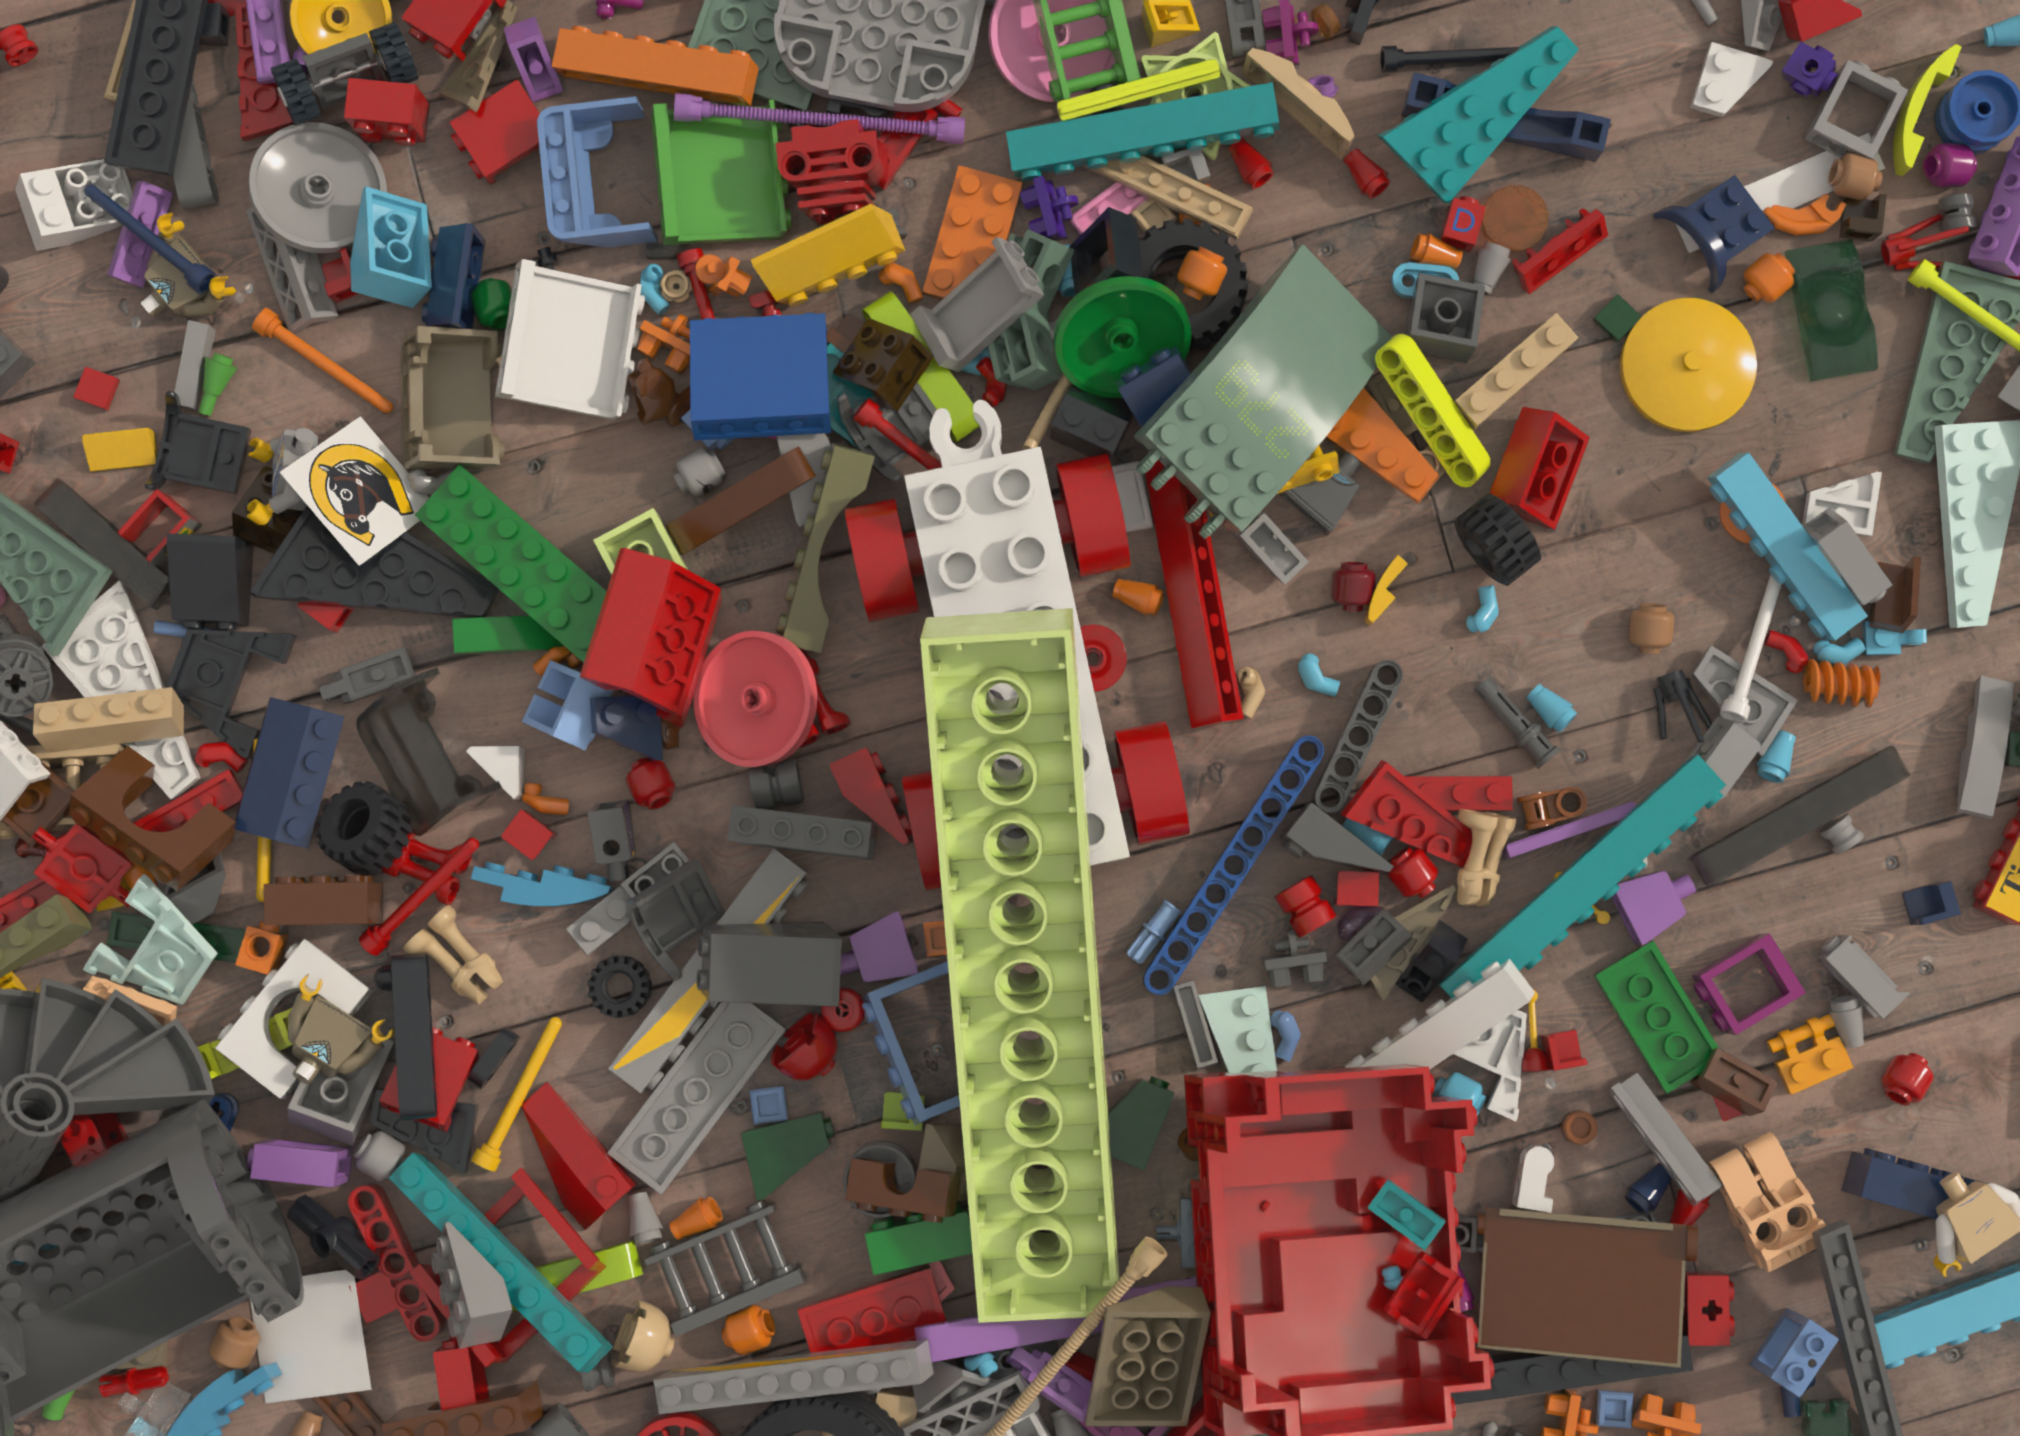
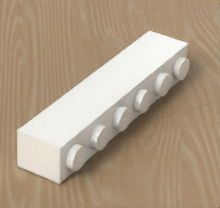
M1510 959L1501 965L1495 961L1480 972L1482 975L1481 979L1473 984L1470 980H1467L1453 991L1455 997L1446 1003L1442 999L1436 1001L1425 1010L1428 1014L1420 1021H1417L1415 1017L1410 1019L1398 1029L1401 1034L1392 1040L1388 1036L1384 1037L1371 1048L1373 1050L1372 1054L1366 1058H1363L1361 1054L1347 1063L1345 1068L1409 1064L1429 1066L1430 1070L1529 1003L1535 991Z

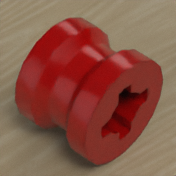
M20 24L11 25L0 31V50L6 53L5 59L13 67L26 64L38 53L37 45L27 38L28 32Z

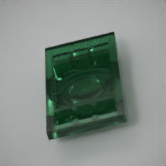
M1853 240L1786 250L1785 257L1795 270L1793 274L1794 284L1791 288L1810 382L1876 371L1878 369L1875 326L1868 311L1864 271Z

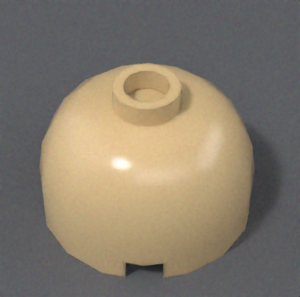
M635 1300L631 1304L637 1306L633 1314L626 1312L613 1350L619 1351L618 1360L612 1358L614 1367L636 1373L648 1371L657 1366L662 1357L668 1358L674 1346V1338L670 1337L671 1326L667 1316L659 1308L641 1300Z

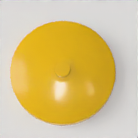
M1698 298L1674 299L1661 303L1649 310L1629 331L1620 356L1622 385L1630 402L1637 411L1647 420L1662 428L1686 433L1713 428L1733 416L1749 397L1755 382L1757 369L1754 345L1743 324L1724 307Z

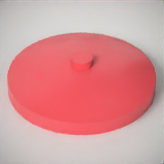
M744 631L726 638L709 653L703 662L693 699L696 722L708 746L718 756L732 764L743 767H767L785 760L805 741L816 715L817 686L808 660L795 644L775 633Z

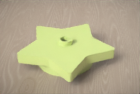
M1217 32L1212 33L1188 53L1179 56L1143 55L1141 57L1147 77L1210 59H1215L1220 69V77L1218 79L1153 96L1150 105L1189 98L1194 93L1206 95L1250 86L1228 71ZM1220 141L1207 143V147L1201 149L1203 154L1209 159L1215 160L1219 151Z

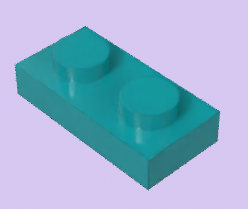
M1389 1178L1367 1207L1423 1250H1426L1446 1222V1220Z

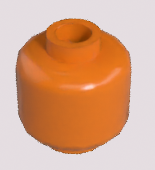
M1200 246L1198 251H1188L1177 274V280L1185 286L1182 292L1198 300H1201L1203 295L1215 296L1227 273V266L1222 263L1224 257Z
M1765 253L1745 269L1743 277L1746 285L1743 287V290L1755 302L1761 299L1766 303H1773L1793 286L1795 270L1791 263L1780 253L1775 255Z
M750 1305L727 1315L725 1319L722 1339L728 1348H732L739 1355H747L766 1348L771 1343L772 1336L776 1330L773 1317L768 1310L762 1309L758 1305Z

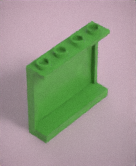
M774 99L769 100L767 106L754 107H757V109L759 107L762 109L766 108V110L767 108H770V110L774 108L775 110ZM667 103L653 104L651 123L663 245L782 240L787 229L791 228V212L789 208L784 207L783 197L788 196V181L779 172L776 143H778L777 131H781L782 123L779 121L775 122V120L774 122H771V120L767 122L766 120L762 121V119L761 121H758V119L754 121L753 118L752 120H749V118L748 120H745V118L740 119V117L739 119H736V117L732 119V117L727 118V116L726 118H723V116L719 118V116L715 117L714 115L710 118H702L701 121H674V109L667 110Z

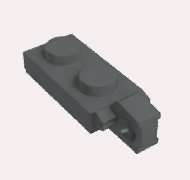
M402 647L340 669L339 673L334 674L336 682L319 687L323 701L329 702L342 698L343 703L346 704L415 681L417 677L407 648Z

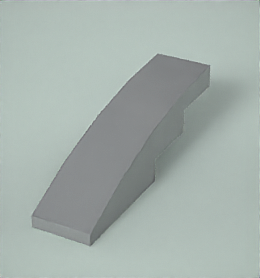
M1260 512L1243 532L1231 533L1283 585H1286L1309 563L1264 512Z
M1983 675L1976 680L1974 711L1968 716L1966 747L1961 751L1957 812L1987 819L1993 817L2007 749L2012 712L2013 682Z

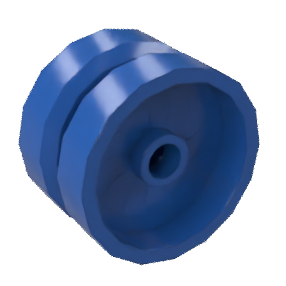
M1992 70L1975 71L1963 77L1941 98L1935 111V127L1942 142L1966 144L1971 148L1974 155L1983 154L1996 147L2002 140L2011 135L2020 124V91L2016 84L2004 74Z

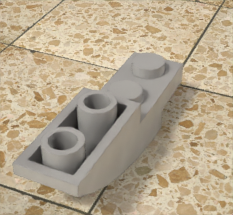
M673 842L622 882L616 890L567 927L566 932L588 957L605 942L615 937L631 924L625 906L628 899L687 863L689 859Z

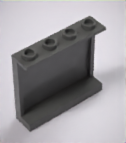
M732 805L727 840L736 841L738 844L874 861L878 827L872 822Z

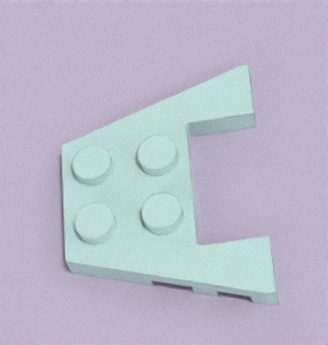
M143 874L137 880L125 902L154 920L155 923L134 957L129 961L105 944L100 943L82 970L93 975L97 971L110 975L111 981L120 984L127 981L142 986L143 992L183 1005L218 953L153 881Z

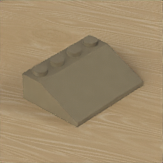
M1167 1286L1106 1307L1084 1421L1086 1426H1187L1211 1314L1201 1287Z

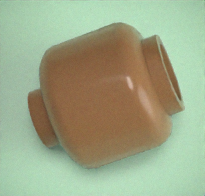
M1846 153L1840 159H1835L1832 163L1828 175V184L1832 186L1834 193L1838 196L1865 200L1871 195L1872 191H1878L1883 175L1882 172L1878 171V163L1875 159L1873 160L1854 153Z
M1639 604V609L1632 611L1630 615L1629 641L1636 646H1640L1641 653H1661V648L1673 643L1674 614L1668 611L1667 606L1663 604Z
M232 1317L218 1325L209 1346V1353L219 1368L232 1371L250 1365L261 1339L256 1325L244 1317Z

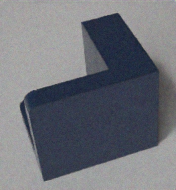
M1951 881L1937 882L1902 893L1911 925H1925L1961 914Z

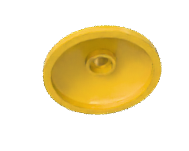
M291 0L290 4L291 29L297 43L307 55L367 33L370 39L369 31L392 23V12L388 0ZM336 10H339L343 15V19L339 23H335L332 20V13Z

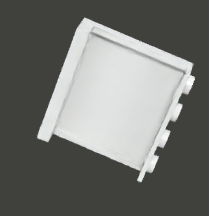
M521 259L515 268L495 397L613 421L618 419L622 413H626L629 404V394L625 393L628 380L627 376L634 372V361L630 360L632 347L636 348L640 330L635 325L637 315H641L644 307L645 297L640 295L642 285L636 284L633 287L537 267L535 266V261Z

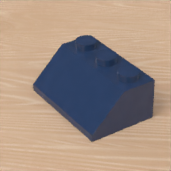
M464 223L439 227L438 237L433 238L431 254L432 257H435L434 268L431 270L432 288L430 289L429 302H425L422 308V322L425 323V326L473 329L475 312L470 296L480 282L486 242L473 224Z

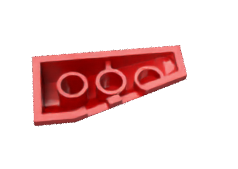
M548 1082L521 1105L563 1206L584 1230H587L637 1185L636 1181L618 1161L607 1154L608 1150Z

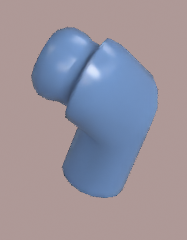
M1277 1010L1270 1018L1271 1026L1278 1029L1282 1038L1275 1056L1291 1062L1301 1033L1291 1013Z

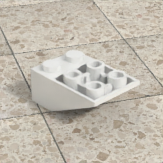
M102 159L21 173L15 191L36 251L71 245L123 226L84 194V188L90 184L96 186L128 212L133 192L125 169L109 166Z

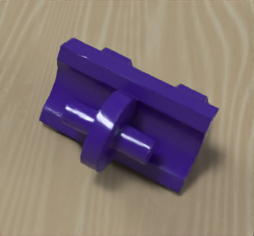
M1044 176L1033 178L1034 185L1020 192L1022 203L1027 210L1040 207L1043 217L1029 221V229L1057 241L1068 238L1063 221L1073 219L1071 208L1079 204L1077 196H1067L1064 186L1054 189L1053 181L1045 180Z

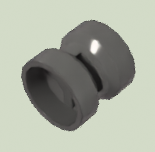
M1956 194L1939 199V209L1944 214V220L1941 223L1942 232L1963 226L1969 228L1968 232L1977 229L1976 218L1971 213V209L1974 207L1972 194Z

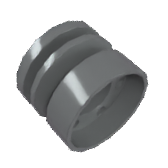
M17 633L0 635V714L10 717L29 715L34 712V704L45 703L50 697L53 688V678L49 657L42 648V645L29 636ZM13 674H19L20 676L16 685L10 684Z
M885 1140L870 1142L857 1150L852 1158H869L896 1163L894 1181L896 1186L904 1193L909 1192L915 1184L917 1173L915 1161L905 1148L895 1142ZM851 1160L847 1164L844 1172L843 1186L845 1190V1195L847 1191ZM849 1201L856 1209L857 1202ZM877 1206V1211L856 1209L870 1217L883 1218L892 1216L889 1214V1208Z

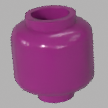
M1963 143L1937 144L1925 156L1923 161L1924 175L1935 187L1965 186L1977 169V159L1973 151Z

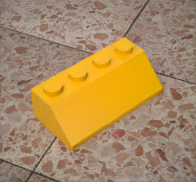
M869 204L751 259V263L777 302L794 307L808 301L807 296L817 291L819 293H826L835 289L838 286L837 282L845 278L853 280L864 276L868 272L867 268L876 264L884 266L898 259L897 255L904 252L905 248L891 213L873 204Z

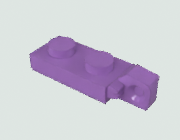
M1019 1346L1013 1348L1006 1362L1020 1370L1029 1385L1053 1356L1045 1351L1041 1353L1035 1349L1030 1354ZM1064 1365L1040 1394L1083 1422L1086 1416L1092 1383Z

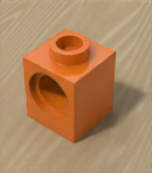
M260 921L259 926H247L235 965L267 975L275 968L278 970L289 935L280 933V926L264 925V921ZM262 937L266 938L270 945V949L265 956L260 955L257 951V942Z

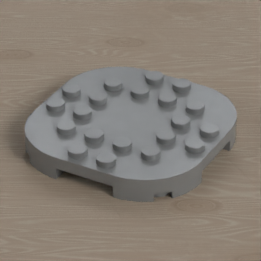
M780 0L778 11L774 17V35L779 56L786 70L801 86L812 93L826 98L892 111L918 112L945 102L964 84L973 65L986 0Z

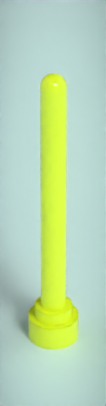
M1925 258L1920 261L1909 275L1908 282L1917 288L1922 286L1924 289H1927L1929 287L2020 352V334L1939 278V273L1934 270L1935 265Z

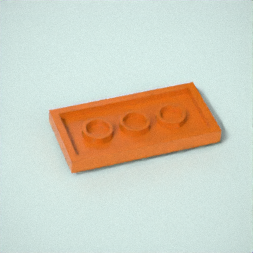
M958 165L922 291L923 295L943 300L996 251L992 244L996 237L1008 240L1023 182Z

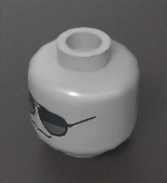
M700 448L677 461L679 473L673 476L682 493L689 490L692 496L698 498L720 487L723 483L722 476L726 473L714 451L709 453L706 449Z

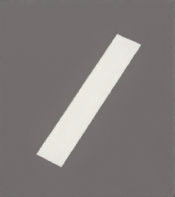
M1869 133L1859 137L1867 142L1871 140ZM1825 151L1744 187L1762 211L1766 207L1771 208L1773 205L1793 209L1833 191L1832 186L1828 184V175L1832 163L1835 159H1840V157ZM1877 152L1874 159L1878 163V171L1886 168ZM1676 224L1688 252L1691 253L1700 249L1693 238Z

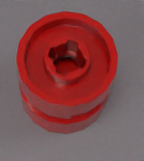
M1313 875L1300 880L1274 896L1283 913L1291 914L1292 917L1289 923L1298 938L1316 930L1337 916L1328 900L1320 899L1319 896L1322 890Z

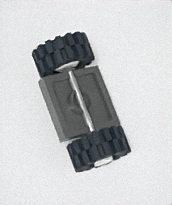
M396 22L369 31L370 39L367 33L303 56L310 79L306 78L296 58L271 67L280 97L295 126L321 116L313 93H315L321 109L345 101L348 78L383 81L379 68H382L388 82L410 83L418 80L417 69L410 50Z

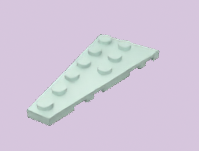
M2020 420L1934 426L1950 628L1985 626L1988 623L2020 471Z

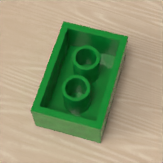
M957 1201L955 1216L943 1217V1223L922 1220V1213L910 1212V1217L894 1221L893 1216L874 1219L871 1226L865 1232L873 1275L973 1254L969 1206H961L960 1201Z

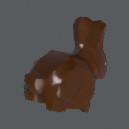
M647 358L640 360L637 370L627 376L630 390L635 396L639 409L637 416L643 425L663 419L666 420L670 427H676L683 422L681 418L691 409L690 385L680 394L676 393L674 380L662 369L652 366L651 361Z

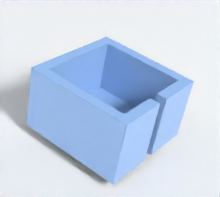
M550 660L537 688L561 698L565 702L563 706H560L534 694L522 722L586 751L588 744L596 735L592 733L590 698L611 697L613 690H604L580 678V672Z

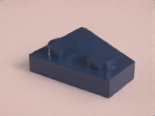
M635 696L590 698L592 733L605 739H611L628 750L637 751L652 761L663 760L661 718L656 716L657 707Z

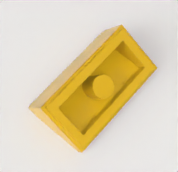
M150 428L82 435V442L91 472L155 465L157 459L156 433Z

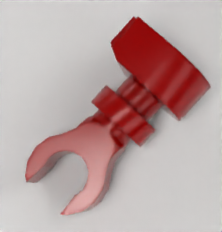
M769 290L748 297L751 308L763 310L761 317L782 315L780 309L775 307L780 302L774 299Z

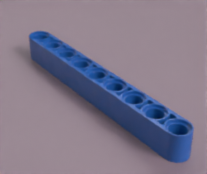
M1304 736L1298 739L1285 755L1145 970L1143 983L1149 992L1156 995L1168 993L1184 972L1322 760L1324 747L1318 738ZM1302 743H1309L1314 746L1316 755L1312 761H1305L1300 757L1298 749ZM1284 771H1291L1296 775L1297 785L1294 789H1286L1281 785L1280 776ZM1266 799L1274 800L1279 806V812L1275 818H1268L1262 813L1261 806ZM1253 827L1259 831L1261 839L1257 846H1249L1244 842L1243 833L1246 828ZM1228 856H1236L1242 862V869L1237 875L1229 874L1224 868V862ZM1211 884L1219 885L1224 892L1223 899L1217 904L1209 902L1206 898V889ZM1194 912L1200 913L1205 919V926L1199 932H1193L1187 926L1188 916ZM1175 941L1183 942L1187 948L1186 956L1179 961L1173 960L1168 954L1170 944ZM1155 970H1163L1167 973L1168 983L1162 989H1154L1149 982V977Z

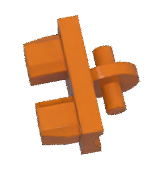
M704 255L695 264L697 278L702 283L712 284L708 287L707 292L713 296L725 292L734 298H738L739 295L745 294L753 277L738 269L740 260L732 256L722 261L715 255Z
M680 314L673 321L665 316L661 326L669 329V333L644 320L639 328L643 335L637 347L638 352L654 360L662 345L672 351L665 362V366L682 375L690 365V344L680 339V336L690 340V329L686 328L688 317Z
M1565 1389L1564 1394H1546L1544 1412L1560 1416L1559 1428L1542 1425L1539 1436H1575L1576 1431L1577 1436H1587L1588 1433L1598 1434L1599 1426L1589 1422L1591 1410L1581 1408L1578 1420L1581 1396L1577 1395L1576 1391Z
M1645 1394L1641 1398L1638 1412L1632 1415V1427L1653 1431H1647L1646 1436H1699L1701 1433V1424L1695 1423V1405L1675 1402L1673 1404L1672 1417L1661 1415L1663 1398Z

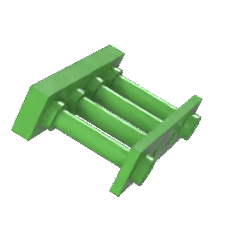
M1033 0L1052 81H1049V91L1053 101L1059 102L1071 98V93L1115 82L1118 85L1140 79L1122 0H1096V2L1050 13L1047 0ZM1097 15L1101 18L1104 17L1107 27L1104 35L1058 47L1054 32L1055 26ZM1103 49L1112 51L1115 64L1112 65L1111 69L1066 80L1062 60Z

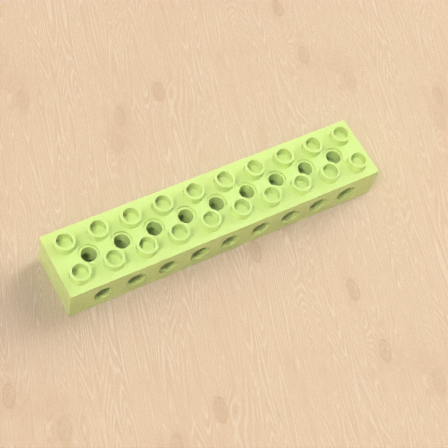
M1073 608L926 617L920 643L978 1323L1084 1318L1095 1309V1306H1098L1097 1304L1112 1289V1286L1120 1279ZM1005 683L1013 687L1017 695L1009 700H999L991 694L989 689L996 684ZM1009 754L1018 758L1022 766L1014 770H1006L1000 767L995 760L1002 755ZM1009 825H1017L1024 829L1027 835L1022 838L1013 839L1005 836L1001 830ZM1020 894L1026 896L1032 903L1019 907L1011 904L1007 899L1013 895ZM1020 963H1027L1032 965L1036 971L1024 974L1016 971L1013 967ZM1024 1031H1034L1041 1037L1029 1040L1021 1037L1019 1034ZM1028 1098H1039L1045 1103L1032 1105L1025 1100ZM1042 1164L1047 1165L1049 1168L1036 1169L1031 1165ZM1038 1230H1050L1053 1232L1043 1233Z

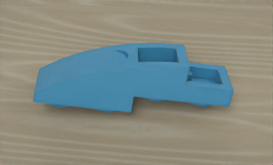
M485 861L484 867L474 866L471 876L472 880L504 887L500 901L544 907L581 904L608 896L615 888L606 885L608 878L589 873L586 879L574 877L575 870L558 865L554 866L553 871L543 870L541 882L537 881L538 874L518 870L517 876L504 873L506 866Z
M277 1363L264 1365L246 1377L241 1369L226 1372L193 1399L175 1421L167 1436H222L221 1429L231 1423L228 1414L245 1405L244 1398L252 1393L257 1397L274 1387L272 1381L282 1375Z

